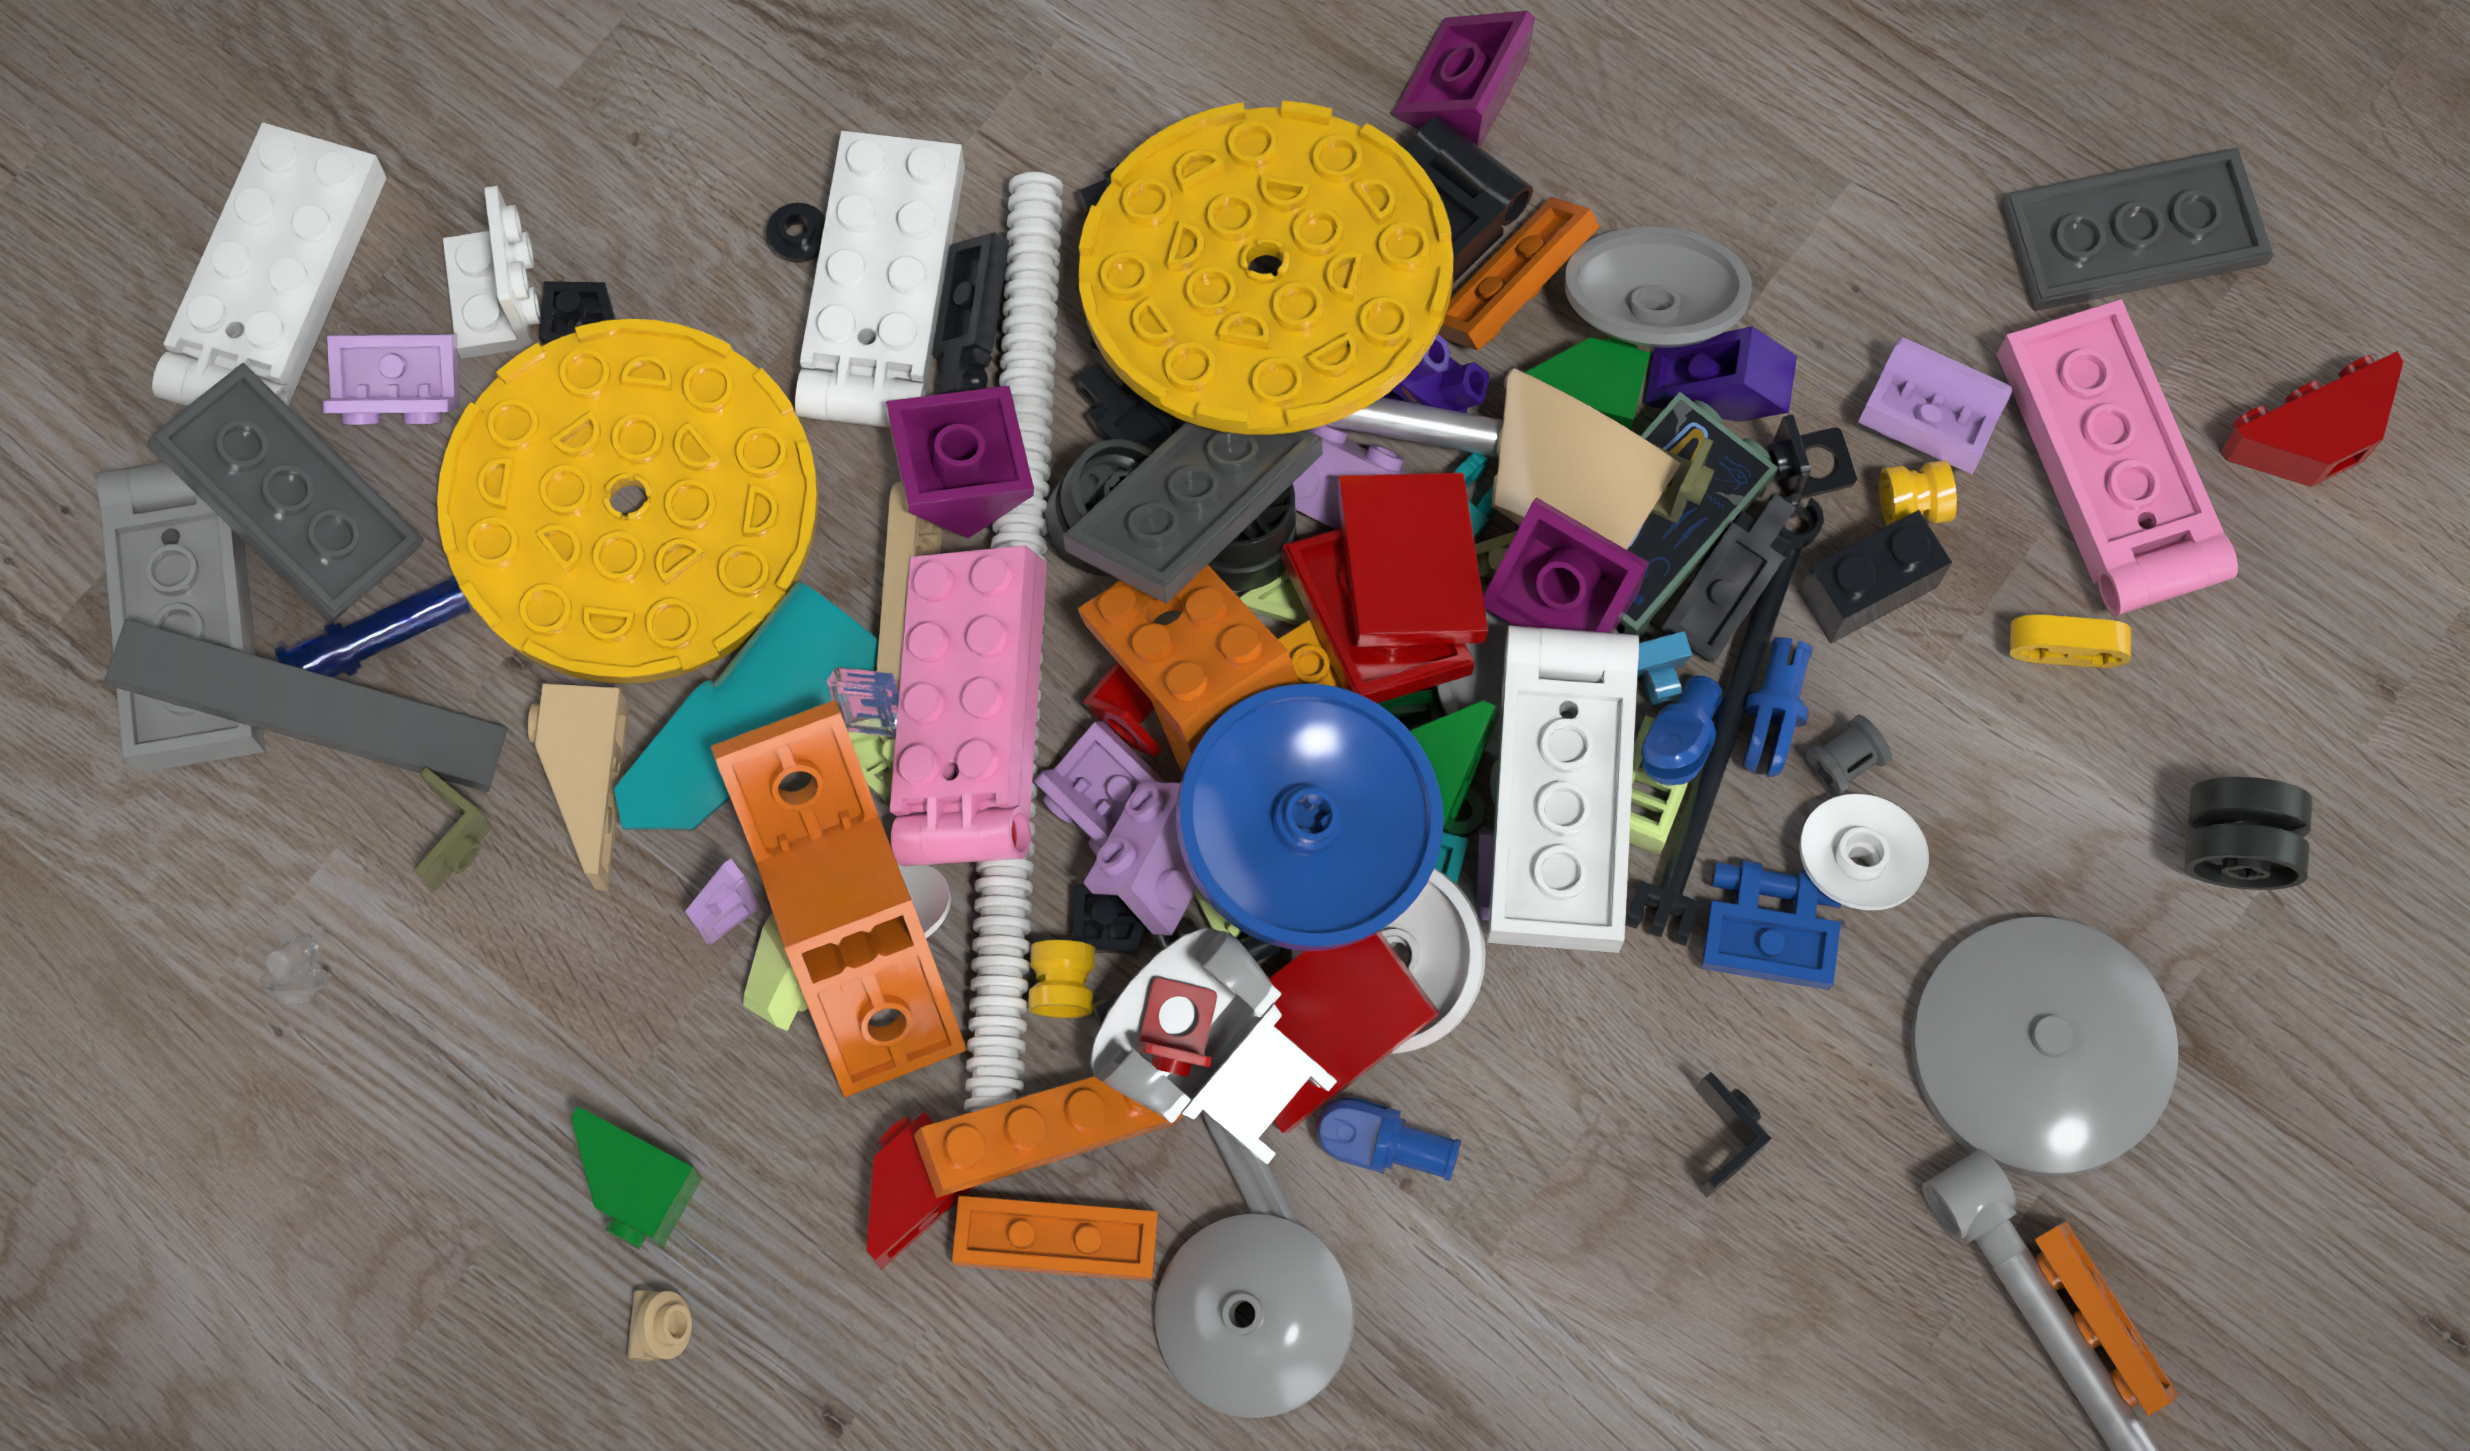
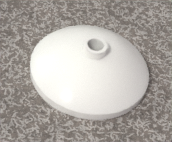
M1434 868L1418 898L1403 914L1386 928L1382 929L1381 933L1392 948L1398 943L1406 946L1409 952V958L1405 964L1441 1015L1391 1054L1421 1049L1450 1033L1462 1021L1475 1002L1484 976L1485 940L1477 913L1457 884L1436 868ZM1292 949V960L1301 954L1303 950Z

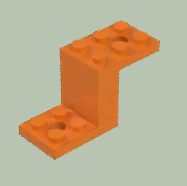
M1209 565L1202 569L1167 604L1120 580L1078 608L1084 625L1152 701L1182 774L1194 749L1208 729L1229 709L1246 698L1262 691L1279 686L1300 684L1288 650ZM1165 612H1182L1177 620L1168 625L1153 623L1158 616Z
M836 700L712 745L711 749L755 858L784 949L844 1098L967 1051L918 915L879 818ZM804 771L812 775L810 783L799 791L788 792L779 788L782 779L792 772ZM896 1009L900 1011L898 1018L889 1025L876 1027L868 1024L871 1017L881 1010Z

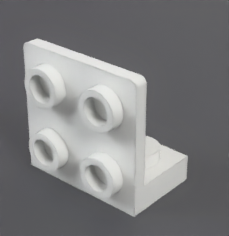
M498 186L484 188L489 231L443 238L454 333H457V348L461 359L527 349L534 345L531 325L541 324L538 296L535 287L529 288L526 269L534 268L530 237L527 231L522 232L516 205L506 206Z

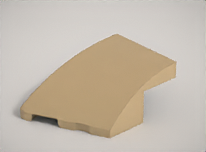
M1513 368L1509 371L1504 381V388L1507 389L1503 427L1499 431L1497 454L1499 456L1498 473L1494 477L1491 507L1520 526L1533 500L1537 497L1627 550L1681 463L1594 408L1563 391Z

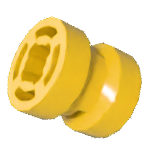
M1948 461L1927 462L1922 466L1919 473L1916 470L1909 471L1905 466L1882 468L1879 477V496L1886 526L1917 510H1920L1921 514L1931 524L1954 521L1957 510V495L1954 475Z
M1047 940L1032 944L1030 967L1036 972V980L1039 982L1029 989L1028 1012L1042 1017L1066 1019L1091 1015L1093 991L1084 983L1087 982L1088 974L1094 970L1095 947L1087 943L1070 940Z

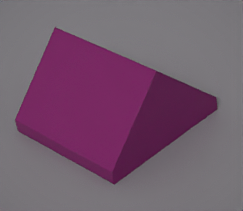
M1528 10L1445 17L1393 114L1400 121L1419 130L1432 118L1441 117L1481 147L1528 60L1535 17Z
M1010 386L886 401V413L909 513L969 539L1034 496V485Z
M1536 497L1483 596L1484 607L1514 626L1613 633L1638 595L1649 562Z

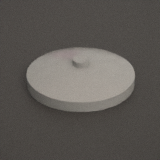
M2022 917L1988 926L1972 934L1951 950L1937 966L1925 984L1916 1005L1911 1028V1056L1915 1077L1927 1106L1942 1128L1958 1144L1970 1153L1978 1149L1984 1150L1997 1162L2001 1169L2015 1174L2039 1178H2061L2085 1174L2117 1160L2149 1133L2165 1110L2173 1091L2178 1067V1039L2173 1015L2163 991L2146 966L2122 944L2105 933L2074 921L2053 917Z

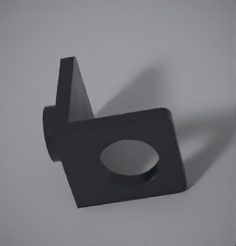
M1793 414L1782 417L1774 440L1768 446V453L1772 463L1778 467L1775 478L1782 480L1787 496L1802 494L1801 499L1850 488L1855 485L1857 476L1841 429L1832 428L1800 436ZM1812 448H1823L1831 452L1837 462L1836 472L1824 479L1810 476L1811 469L1806 451Z
M1712 1072L1708 1073L1701 1080L1696 1091L1746 1148L1707 1181L1701 1189L1707 1198L1758 1155L1772 1139L1758 1124L1761 1114L1753 1102L1739 1089L1735 1088L1730 1092Z

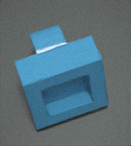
M1685 631L1639 643L1637 680L1643 679L1651 707L1677 699L1676 695L1682 693L1675 669L1682 668L1692 656Z

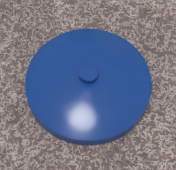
M1293 684L1279 686L1257 693L1233 706L1208 729L1194 749L1186 764L1177 795L1176 825L1179 845L1185 865L1201 894L1224 919L1239 930L1263 942L1287 949L1320 951L1341 948L1358 943L1386 928L1411 906L1426 886L1436 865L1443 837V804L1439 784L1434 769L1417 739L1404 724L1379 704L1357 693L1329 685Z

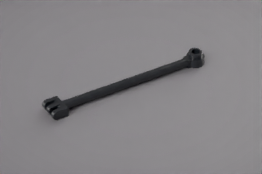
M1792 494L1784 498L1797 507L1790 518L1796 517L1802 494ZM1812 497L1800 517V520L1806 526V531L1801 534H1794L1787 530L1784 525L1778 534L1790 542L1783 554L1786 558L1756 601L1714 723L1716 730L1715 743L1702 770L1695 778L1659 885L1657 887L1639 881L1625 920V925L1637 929L1644 916V907L1647 906L1656 910L1649 934L1661 938L1669 915L1681 918L1676 926L1673 942L1685 947L1687 945L1701 902L1683 896L1746 712L1744 707L1747 696L1752 694L1802 548L1812 544L1818 537L1824 523L1823 510Z

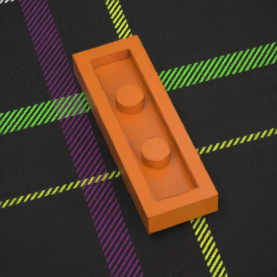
M1550 197L1450 299L1438 334L1444 339L1477 351L1493 340L1512 316L1527 301L1534 298L1555 272L1598 230L1600 225L1591 209Z
M959 1196L952 1263L954 1266L1153 1282L1158 1211Z
M2066 1221L2034 1239L2042 1251L2035 1256L2041 1271L2056 1290L2065 1286L2079 1308L2078 1311L2073 1313L2077 1327L2094 1349L2102 1345L2117 1367V1369L2110 1372L2111 1378L2128 1405L2133 1408L2140 1404L2149 1417L2171 1404L2179 1396V1393L2069 1223Z

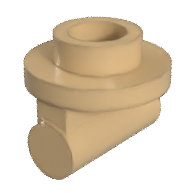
M634 1291L627 1352L628 1360L651 1362L654 1359H672L684 1351L691 1336L692 1319L689 1308L680 1295L672 1291Z

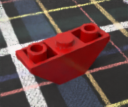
M2398 351L2377 361L2371 355H2367L2343 368L2338 373L2339 379L2322 386L2318 380H2314L2299 387L2286 397L2285 401L2287 404L2270 412L2265 405L2248 411L2232 423L2234 432L2220 449L2226 461L2309 487H2313L2363 463L2384 439L2404 360Z

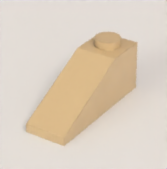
M542 684L540 704H532L530 707L528 738L530 742H535L537 752L584 874L595 890L608 891L618 812L613 788L622 778L630 707L620 688Z

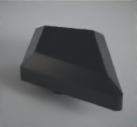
M544 281L539 337L542 344H547L560 337L575 333V327L616 320L605 282Z
M1084 883L1074 886L1072 941L1094 946L1095 953L1137 954L1147 927L1118 895L1093 894Z

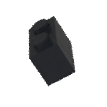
M1917 510L1810 566L1798 592L1832 644L1938 588L1952 561L1920 510Z

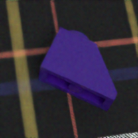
M1753 326L1723 332L1712 339L1693 345L1671 348L1654 347L1645 403L1654 408L1665 409L1675 396L1681 392L1693 402L1699 400L1708 404L1724 420L1742 422L1789 413L1797 356Z

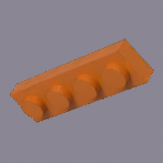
M1093 1076L920 1127L914 1134L934 1193L936 1198L1176 1125L1183 1118V1115L1181 1113L1173 1123H1170L1158 1113L1114 1090Z

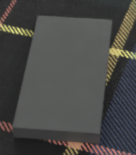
M2238 147L2006 193L2001 202L2034 311L2267 265L2274 256Z
M244 362L148 439L147 447L330 625L415 553L424 541L382 497Z
M1186 421L1063 534L1065 551L1167 604L1323 455L1322 438L1306 430L1275 435H1245L1217 431Z

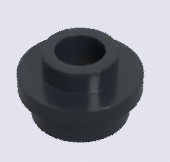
M791 203L779 208L771 216L767 225V237L772 250L779 257L795 263H804L814 259L819 255L825 217L816 207L806 203ZM797 224H805L808 227L806 232L800 236H791L786 233L788 228Z

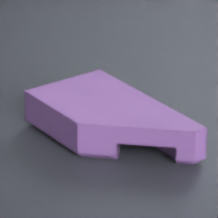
M729 859L719 868L686 909L685 913L706 944H713L758 911L760 906L745 876L733 860Z

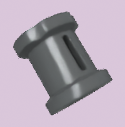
M1859 714L1848 721V730L1824 747L1814 745L1807 750L1805 755L1814 775L1825 789L1836 797L1845 794L1849 788L1848 783L1873 765L1883 767L1892 760L1890 748L1879 730L1871 721Z

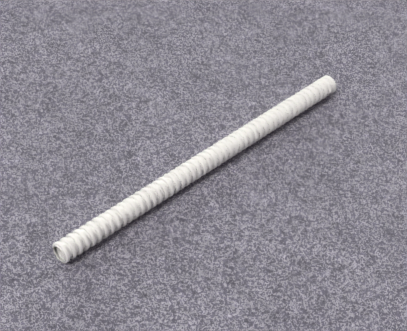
M1025 172L1014 176L1009 182L1011 196L1008 200V209L1011 213L1008 214L1007 226L1010 231L1007 232L1006 239L1009 240V248L1006 260L1008 266L1005 268L1004 278L1008 283L1004 286L1003 294L1007 301L1003 305V314L1006 319L1002 323V332L1005 336L1001 341V349L1005 354L1001 356L1000 367L1004 372L1000 374L999 385L1001 387L1010 386L1034 485V496L992 523V530L997 535L992 538L991 548L1026 545L1047 562L1045 557L1042 556L1048 548V542L1043 537L1048 532L1046 520L1043 518L1046 517L1047 502L1045 499L1050 495V486L1046 481L1050 479L1051 468L1046 463L1050 462L1052 457V450L1047 445L1051 443L1053 434L1048 427L1053 422V413L1049 409L1054 404V396L1050 391L1053 390L1055 385V378L1051 373L1054 372L1056 360L1052 355L1056 351V342L1053 337L1057 333V324L1054 319L1057 318L1058 307L1054 302L1057 301L1059 296V289L1056 284L1059 281L1060 272L1056 267L1060 262V254L1057 249L1060 248L1061 236L1058 232L1062 226V219L1059 216L1062 211V201L1059 197L1063 193V184L1059 179L1047 173ZM1041 652V662H1040V665L1042 664V661H1043V653H1042V652ZM1040 671V676H1039V683H1041V680H1042V672H1041V671ZM1040 690L1038 691V702L1041 700ZM1037 707V720H1036V722L1039 721V719H1040V712H1041L1038 707ZM1037 726L1035 741L1038 740L1040 735V729ZM1036 745L1034 749V760H1036L1039 755V748ZM1033 764L1032 780L1038 775V767ZM1032 783L1031 799L1037 795V786ZM1032 802L1030 807V818L1034 817L1036 814V805ZM1030 822L1032 837L1035 834L1036 826ZM1032 842L1027 856L1023 859L976 862V871L982 875V878L975 882V891L981 894V898L976 899L974 902V910L980 914V917L974 919L973 930L979 933V937L973 939L972 950L978 953V957L972 959L971 970L977 973V977L971 979L970 990L976 993V997L970 999L969 1009L975 1013V1017L969 1019L968 1029L974 1033V1037L970 1038L967 1042V1050L973 1053V1058L968 1059L966 1062V1070L972 1073V1078L967 1079L965 1082V1090L971 1093V1098L967 1099L964 1103V1110L968 1113L1015 1100L1017 1095L1022 1094L1024 1091V1083L1018 1080V1075L1025 1071V1062L1019 1060V1055L1026 1051V1042L1020 1039V1034L1025 1033L1027 1030V1022L1021 1019V1014L1026 1013L1028 1010V1002L1022 999V995L1028 992L1029 983L1022 979V977L1028 973L1030 963L1023 959V955L1028 954L1030 951V942L1024 939V935L1029 934L1031 931V923L1025 919V916L1029 915L1032 911V903L1026 900V896L1031 895L1033 891V884L1027 880V877L1032 875L1034 871V864L1028 860V857L1032 856L1035 850V845Z

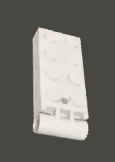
M262 122L163 343L169 351L161 356L154 372L152 391L155 397L187 407L244 362L289 407L294 391L387 177L376 155Z
M841 131L800 357L802 369L798 376L795 396V412L797 417L890 428L886 413V401L927 396L933 362V343L949 246L953 242L965 170L962 144Z
M1508 625L1502 683L1487 943L1619 953L1624 943L1639 658L1638 635ZM1560 713H1570L1574 718L1565 719Z

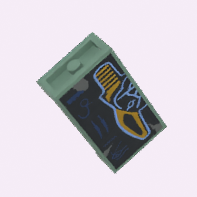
M1681 392L1675 396L1640 437L1693 462L1704 437L1713 440L1705 466L1714 469L1715 472L1699 505L1688 501L1677 524L1650 512L1627 549L1649 562L1639 593L1616 630L1618 634L1638 635L1639 640L1646 633L1648 624L1653 616L1712 550L1731 522L1734 523L1742 511L1745 512L1757 497L1762 498L1770 489L1778 467L1772 463L1769 453L1760 444L1749 438H1739L1723 425L1721 417L1712 407L1699 400L1693 402ZM1670 481L1669 484L1667 485V487H1666V489L1664 490V492H1665L1666 490H1668L1669 487L1671 486V481Z

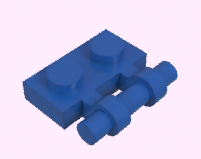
M1742 860L1740 866L1715 862L1711 886L1736 891V903L1731 904L1712 900L1709 905L1700 969L1830 990L1834 984L1841 922L1815 918L1817 905L1840 908L1842 904L1820 891L1811 881L1806 871L1802 869L1799 870L1798 875L1763 870L1762 863ZM1759 895L1793 900V914L1757 908Z

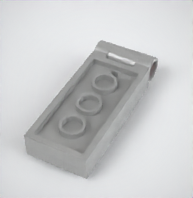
M164 462L99 472L97 475V493L101 510L113 653L124 621L128 619L256 656L244 540ZM116 688L122 757L137 773L265 752L263 729Z

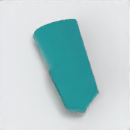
M796 582L716 681H704L690 694L613 788L622 829L694 831L730 799L711 746L836 700L838 705L846 698L839 670L875 673L877 671L879 640L820 593L802 582Z

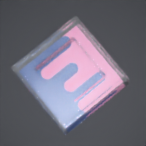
M835 667L827 680L831 699L832 701L836 700L847 731L896 737L899 692L894 673Z

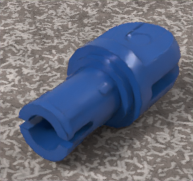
M1778 637L1773 639L1771 645L1772 652L1762 690L1755 691L1754 694L1748 695L1744 707L1746 713L1752 716L1753 720L1744 753L1743 765L1752 773H1755L1769 723L1777 725L1767 765L1766 777L1780 775L1787 759L1794 728L1806 725L1809 716V709L1805 706L1804 701L1800 699V694L1813 647L1805 642L1798 641L1797 648L1793 650L1790 665H1788L1787 660L1793 640L1791 638Z
M1701 675L1689 678L1683 686L1678 702L1663 707L1656 715L1642 743L1641 750L1643 769L1653 781L1666 786L1682 785L1690 782L1702 770L1716 739V730L1712 718L1723 700V697H1719L1723 692L1722 688L1710 677Z
M1358 1098L1336 1099L1323 1109L1316 1121V1136L1326 1154L1338 1161L1384 1174L1386 1168L1392 1169L1395 1163L1443 1177L1444 1180L1450 1181L1462 1141L1405 1126L1406 1119L1400 1118L1401 1111Z

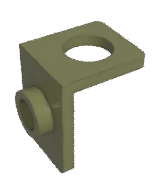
M1704 437L1693 462L1657 447L1680 462L1681 465L1671 479V486L1662 493L1652 509V513L1677 524L1688 501L1698 505L1701 503L1715 472L1714 469L1705 466L1713 440Z
M425 767L419 774L420 777L437 796L462 815L414 871L422 882L435 892L453 872L459 874L472 864L481 849L479 842L493 827L478 808Z

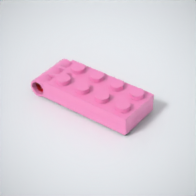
M2122 299L2007 334L1996 354L2008 384L2012 387L2014 398L2093 584L2098 583L2102 599L2110 613L2118 616L2236 578L2238 563L2234 548L2221 527Z
M1026 545L910 557L890 812L898 816L892 825L891 846L896 861L901 866L1023 859L1029 852L1031 844L1030 807L1047 562Z

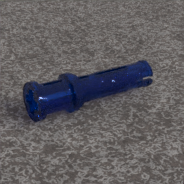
M453 575L448 577L446 581L343 627L341 622L324 625V633L289 649L284 645L274 648L279 663L331 678L342 673L351 677L358 674L357 670L363 668L361 661L458 616L467 615L472 611Z

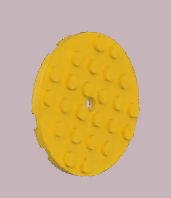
M1282 100L1281 107L1244 109V102L1234 103L1191 115L1166 127L1132 151L1110 175L1111 184L1102 194L1097 205H1091L1083 226L1079 244L1080 296L1086 322L1094 342L1106 362L1134 392L1155 407L1176 418L1217 431L1245 435L1293 433L1330 424L1368 407L1395 388L1420 363L1433 344L1443 324L1450 303L1453 286L1451 227L1444 204L1424 169L1403 147L1374 126L1366 123L1362 128L1352 122L1332 116L1331 108L1310 103ZM1263 255L1276 257L1282 262L1276 276H1273L1272 273L1260 274L1253 270L1249 271L1248 267L1254 259Z
M620 319L575 327V333L560 337L543 346L536 343L515 356L496 372L498 377L480 395L475 404L470 402L465 408L451 435L439 475L437 507L442 546L461 591L477 615L499 638L530 660L562 674L601 683H644L678 677L714 663L744 645L793 585L798 582L812 549L818 517V482L811 447L793 409V405L778 384L763 368L758 369L745 357L733 351L731 345L725 341L697 329L659 320ZM636 486L646 492L647 501L644 502L639 510L624 516L612 507L613 497L623 487Z

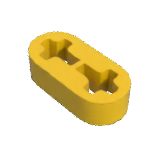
M2055 615L2021 616L2011 621L2010 656L2014 659L2031 663L2092 668L2118 667L2126 665L2131 661V627L2120 621Z

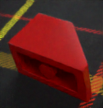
M925 1112L913 1122L906 1116L892 1125L879 1139L878 1144L882 1149L873 1157L866 1251L881 1270L956 1205L959 1196H966L976 1187H970L936 1198L914 1134L920 1127L934 1123Z

